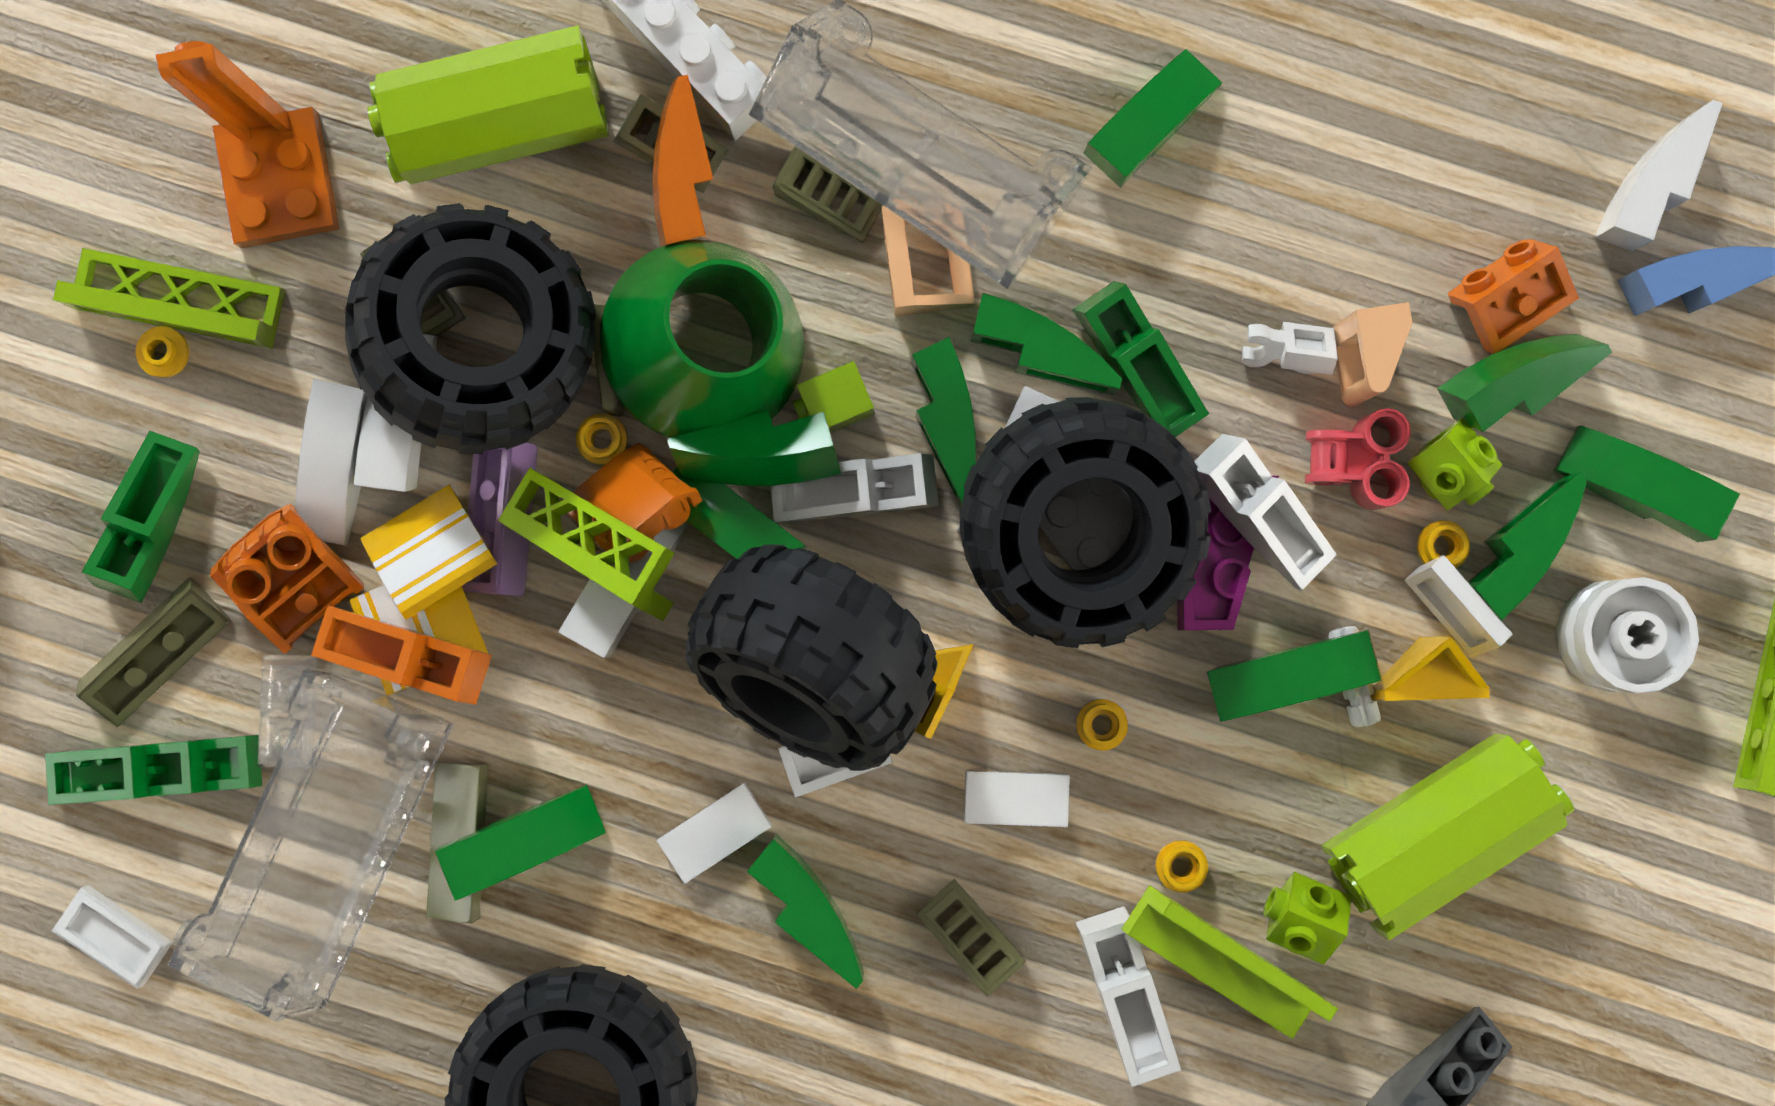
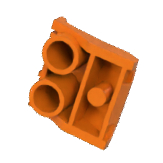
M640 443L616 455L573 492L652 540L663 529L671 530L683 525L689 518L690 504L695 507L702 501L696 488H691L680 480L648 448ZM578 510L566 513L565 515L579 528ZM611 529L594 536L595 545L604 552L613 549ZM626 537L627 542L632 541L631 539ZM646 549L629 556V563L641 560L649 550Z
M291 503L265 517L235 542L210 569V577L232 599L247 620L284 654L293 648V643L306 630L324 616L327 605L335 607L352 593L358 594L364 589V583L355 572L316 535Z

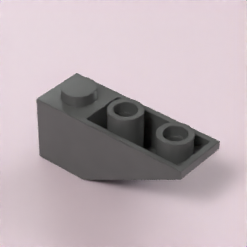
M1479 1006L1474 1007L1385 1081L1366 1106H1467L1510 1051L1512 1045Z

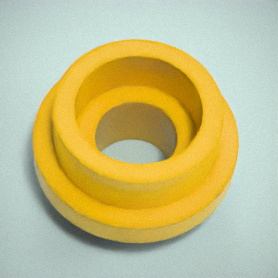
M157 326L141 335L136 345L135 354L139 366L146 373L159 378H168L178 374L186 366L189 359V346L185 337L180 332L170 327ZM165 343L167 346L166 355L162 359L156 360L154 357L155 348L158 344Z
M599 413L589 416L580 424L576 433V445L580 454L589 462L597 465L607 464L627 448L628 435L624 425L617 418L609 414ZM600 431H608L612 438L610 445L604 449H598L594 444V438Z
M1440 520L1428 524L1420 532L1417 539V553L1421 561L1426 564L1441 556L1435 551L1434 543L1438 537H1443L1449 544V550L1444 556L1456 569L1466 561L1470 551V541L1465 530L1457 523L1448 520Z
M1096 699L1085 704L1079 711L1076 718V730L1079 738L1085 745L1095 750L1106 751L1117 747L1124 740L1128 730V720L1124 710L1117 703L1107 699ZM1098 715H1106L1110 720V728L1104 734H1097L1092 728V722Z
M1175 840L1166 844L1159 851L1155 862V869L1159 880L1164 886L1174 892L1187 893L1197 889L1204 882L1208 873V861L1204 852L1196 844L1186 840ZM1180 856L1187 857L1190 863L1188 871L1182 875L1174 874L1172 870L1173 861Z

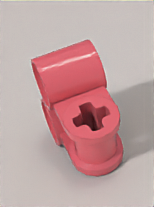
M1385 408L1379 409L1358 420L1352 432L1345 430L1307 431L1306 441L1311 443L1310 473L1305 475V484L1319 486L1350 485L1351 496L1356 504L1368 510L1383 509L1401 502L1408 494L1410 486L1409 476L1404 467L1397 462L1390 461V455L1404 449L1409 442L1411 429L1405 415L1398 410ZM1374 422L1382 423L1389 430L1390 441L1387 447L1379 446L1372 439L1371 427ZM1374 472L1382 474L1388 481L1389 491L1384 499L1378 498L1370 489V478Z

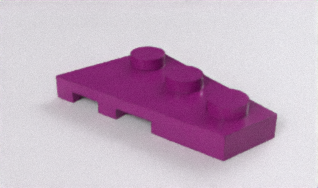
M1210 498L1211 513H1208V533L1211 535L1207 559L1200 561L1194 574L1197 582L1184 601L1177 600V631L1234 630L1251 573L1249 564L1254 547L1232 525Z

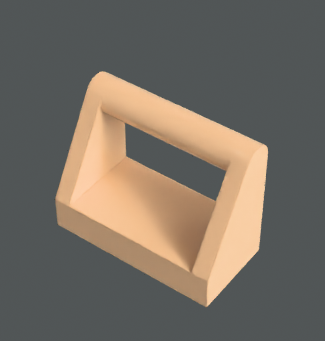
M900 203L881 206L882 226L895 317L974 306L975 299L962 205ZM943 220L953 294L914 295L905 225Z
M1409 302L1356 310L1332 327L1335 333L1338 357L1336 366L1341 396L1347 406H1357L1388 389L1412 326Z

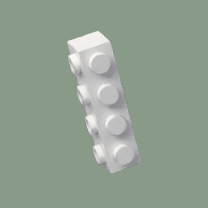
M601 0L675 79L679 76L688 75L694 99L734 142L771 109L768 90L766 89L770 84L767 77L752 61L748 60L743 64L731 52L735 48L732 40L717 24L714 23L709 28L696 15L700 8L694 0Z

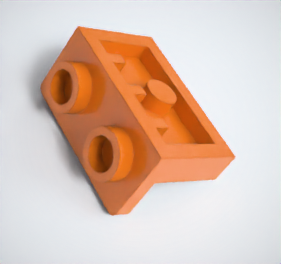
M1533 239L1518 241L1507 247L1503 253L1504 255L1487 267L1468 273L1462 279L1460 285L1448 292L1451 303L1466 308L1485 351L1493 354L1502 351L1579 299L1558 247Z

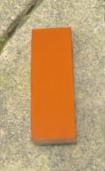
M688 75L677 77L671 84L662 110L655 143L652 180L654 214L660 246L706 235L694 185L713 180V175Z
M327 605L311 656L399 685L410 686L456 702L474 705L477 704L492 657L491 654L329 605Z

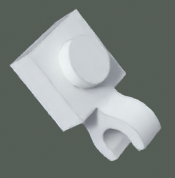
M1283 322L1281 330L1272 329L1263 324L1248 325V342L1259 343L1262 346L1257 348L1242 347V363L1244 365L1262 367L1275 359H1280L1282 369H1290L1303 374L1320 373L1333 375L1338 359L1334 328Z

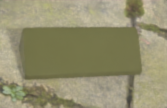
M189 577L78 681L76 697L116 727H119L231 621L230 617L198 583Z
M435 762L426 918L471 924L480 919L481 890L454 901L435 850L438 846L485 828L488 764Z

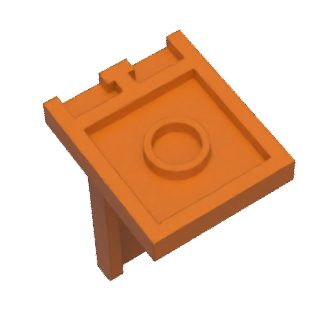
M189 41L178 44L175 47V51L156 54L158 70L163 80L219 123V125L212 127L234 245L239 248H246L340 229L319 112L313 107L286 111L213 44Z

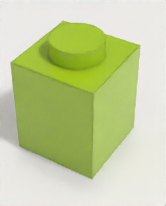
M854 361L797 384L801 398L793 401V405L799 419L824 412L830 434L875 415L874 406Z

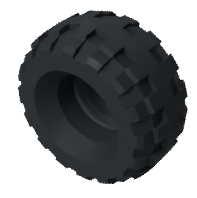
M458 203L437 206L436 212L422 217L412 214L393 225L392 232L380 242L375 241L362 258L355 278L351 282L345 309V341L350 365L358 385L370 399L374 409L391 426L395 424L412 435V440L434 449L436 446L459 450V454H483L486 450L504 447L508 450L528 442L530 438L552 426L565 413L579 393L592 362L596 341V311L592 293L587 291L580 276L581 268L569 251L560 250L550 240L551 233L532 220L525 224L509 217V210L485 205L484 210L464 209L463 205ZM458 286H475L493 291L510 303L519 315L523 324L521 345L511 358L496 365L469 367L454 363L437 353L422 334L421 315L425 304L438 293Z
M1090 397L1066 398L1064 401L1047 405L1042 403L1021 413L1022 416L1004 429L1001 427L985 444L984 452L975 465L972 464L964 484L965 490L962 507L959 509L960 535L965 558L976 583L992 606L1009 620L1013 626L1032 637L1036 635L1050 640L1057 646L1078 649L1079 644H1099L1101 647H1107L1125 642L1127 635L1144 628L1148 632L1167 619L1164 613L1178 599L1183 601L1186 599L1197 582L1194 574L1200 561L1207 559L1211 535L1208 533V513H1211L1208 490L1203 485L1197 470L1198 466L1186 448L1165 427L1142 412L1114 401ZM1105 478L1116 483L1127 493L1133 508L1131 530L1121 549L1106 562L1085 570H1068L1053 564L1043 553L1038 540L1039 523L1046 506L1052 498L1068 485L1083 479Z
M763 545L762 547L750 548L738 559L733 558L728 561L706 590L687 624L690 628L688 632L689 637L685 644L687 663L691 672L697 675L699 684L708 694L713 695L721 703V706L734 717L740 718L750 725L754 731L767 739L778 742L787 747V750L804 758L809 757L820 761L823 765L834 768L846 767L850 771L868 770L879 767L890 754L897 755L905 747L916 730L937 686L933 681L938 665L934 646L929 635L922 632L919 621L910 611L903 609L892 599L891 594L876 583L872 584L857 575L855 570L839 562H831L820 557L818 553L803 548L789 549L785 545Z
M585 964L565 968L558 966L537 972L512 985L489 1003L473 1021L456 1049L448 1072L450 1083L448 1094L445 1097V1106H528L524 1093L526 1073L538 1057L556 1049L580 1051L594 1057L603 1064L614 1078L618 1087L621 1100L620 1106H696L698 1094L697 1062L691 1040H687L679 1024V1017L666 1001L663 1003L647 989L648 985L630 975L622 976L605 970L606 967Z

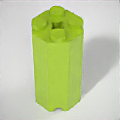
M579 25L375 75V81L369 83L374 105L367 107L369 121L377 138L384 136L390 149V152H386L387 164L395 183L407 181L412 185L609 136L604 104L598 105L597 103L600 102L598 78L586 39L582 35Z
M1494 733L1326 841L1321 847L1325 854L1332 856L1327 862L1346 894L1352 896V903L1360 913L1371 909L1378 918L1369 924L1378 935L1390 941L1568 826L1566 816L1575 809L1567 794L1558 785L1550 784L1541 770L1545 766L1544 759L1529 740L1524 739L1516 743L1509 735Z

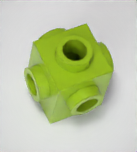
M1463 417L1426 442L1407 463L1420 478L1425 492L1433 499L1438 500L1447 511L1463 500L1470 506L1486 496L1494 488L1490 480L1503 465L1497 459V453L1493 445L1483 436H1478Z
M1294 871L1281 889L1274 887L1266 900L1263 915L1269 918L1266 940L1324 965L1348 935L1352 896Z

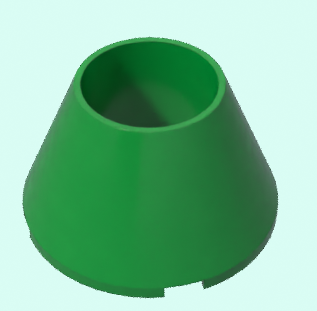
M708 240L680 241L659 247L647 253L632 264L617 281L607 299L601 317L599 329L602 353L601 362L610 387L624 408L635 419L652 431L667 438L730 422L769 410L771 419H773L789 400L800 377L804 357V335L799 312L789 291L776 274L759 259L725 243ZM708 293L719 296L735 306L745 318L752 336V355L747 369L729 373L716 372L705 369L690 360L679 348L672 334L670 326L671 302L686 294Z

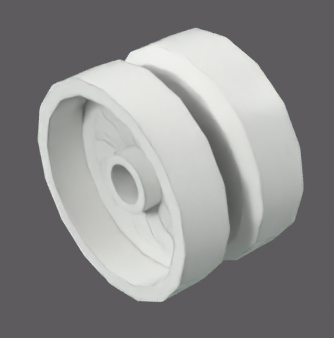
M1646 577L1591 583L1575 592L1561 610L1556 627L1558 653L1569 672L1585 685L1607 692L1645 693L1660 691L1679 681L1692 665L1699 643L1697 619L1685 597L1667 583Z

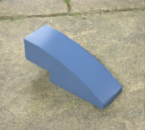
M1733 246L1694 251L1669 257L1645 266L1617 281L1634 316L1678 296H1681L1688 313H1692L1774 276L1775 248Z

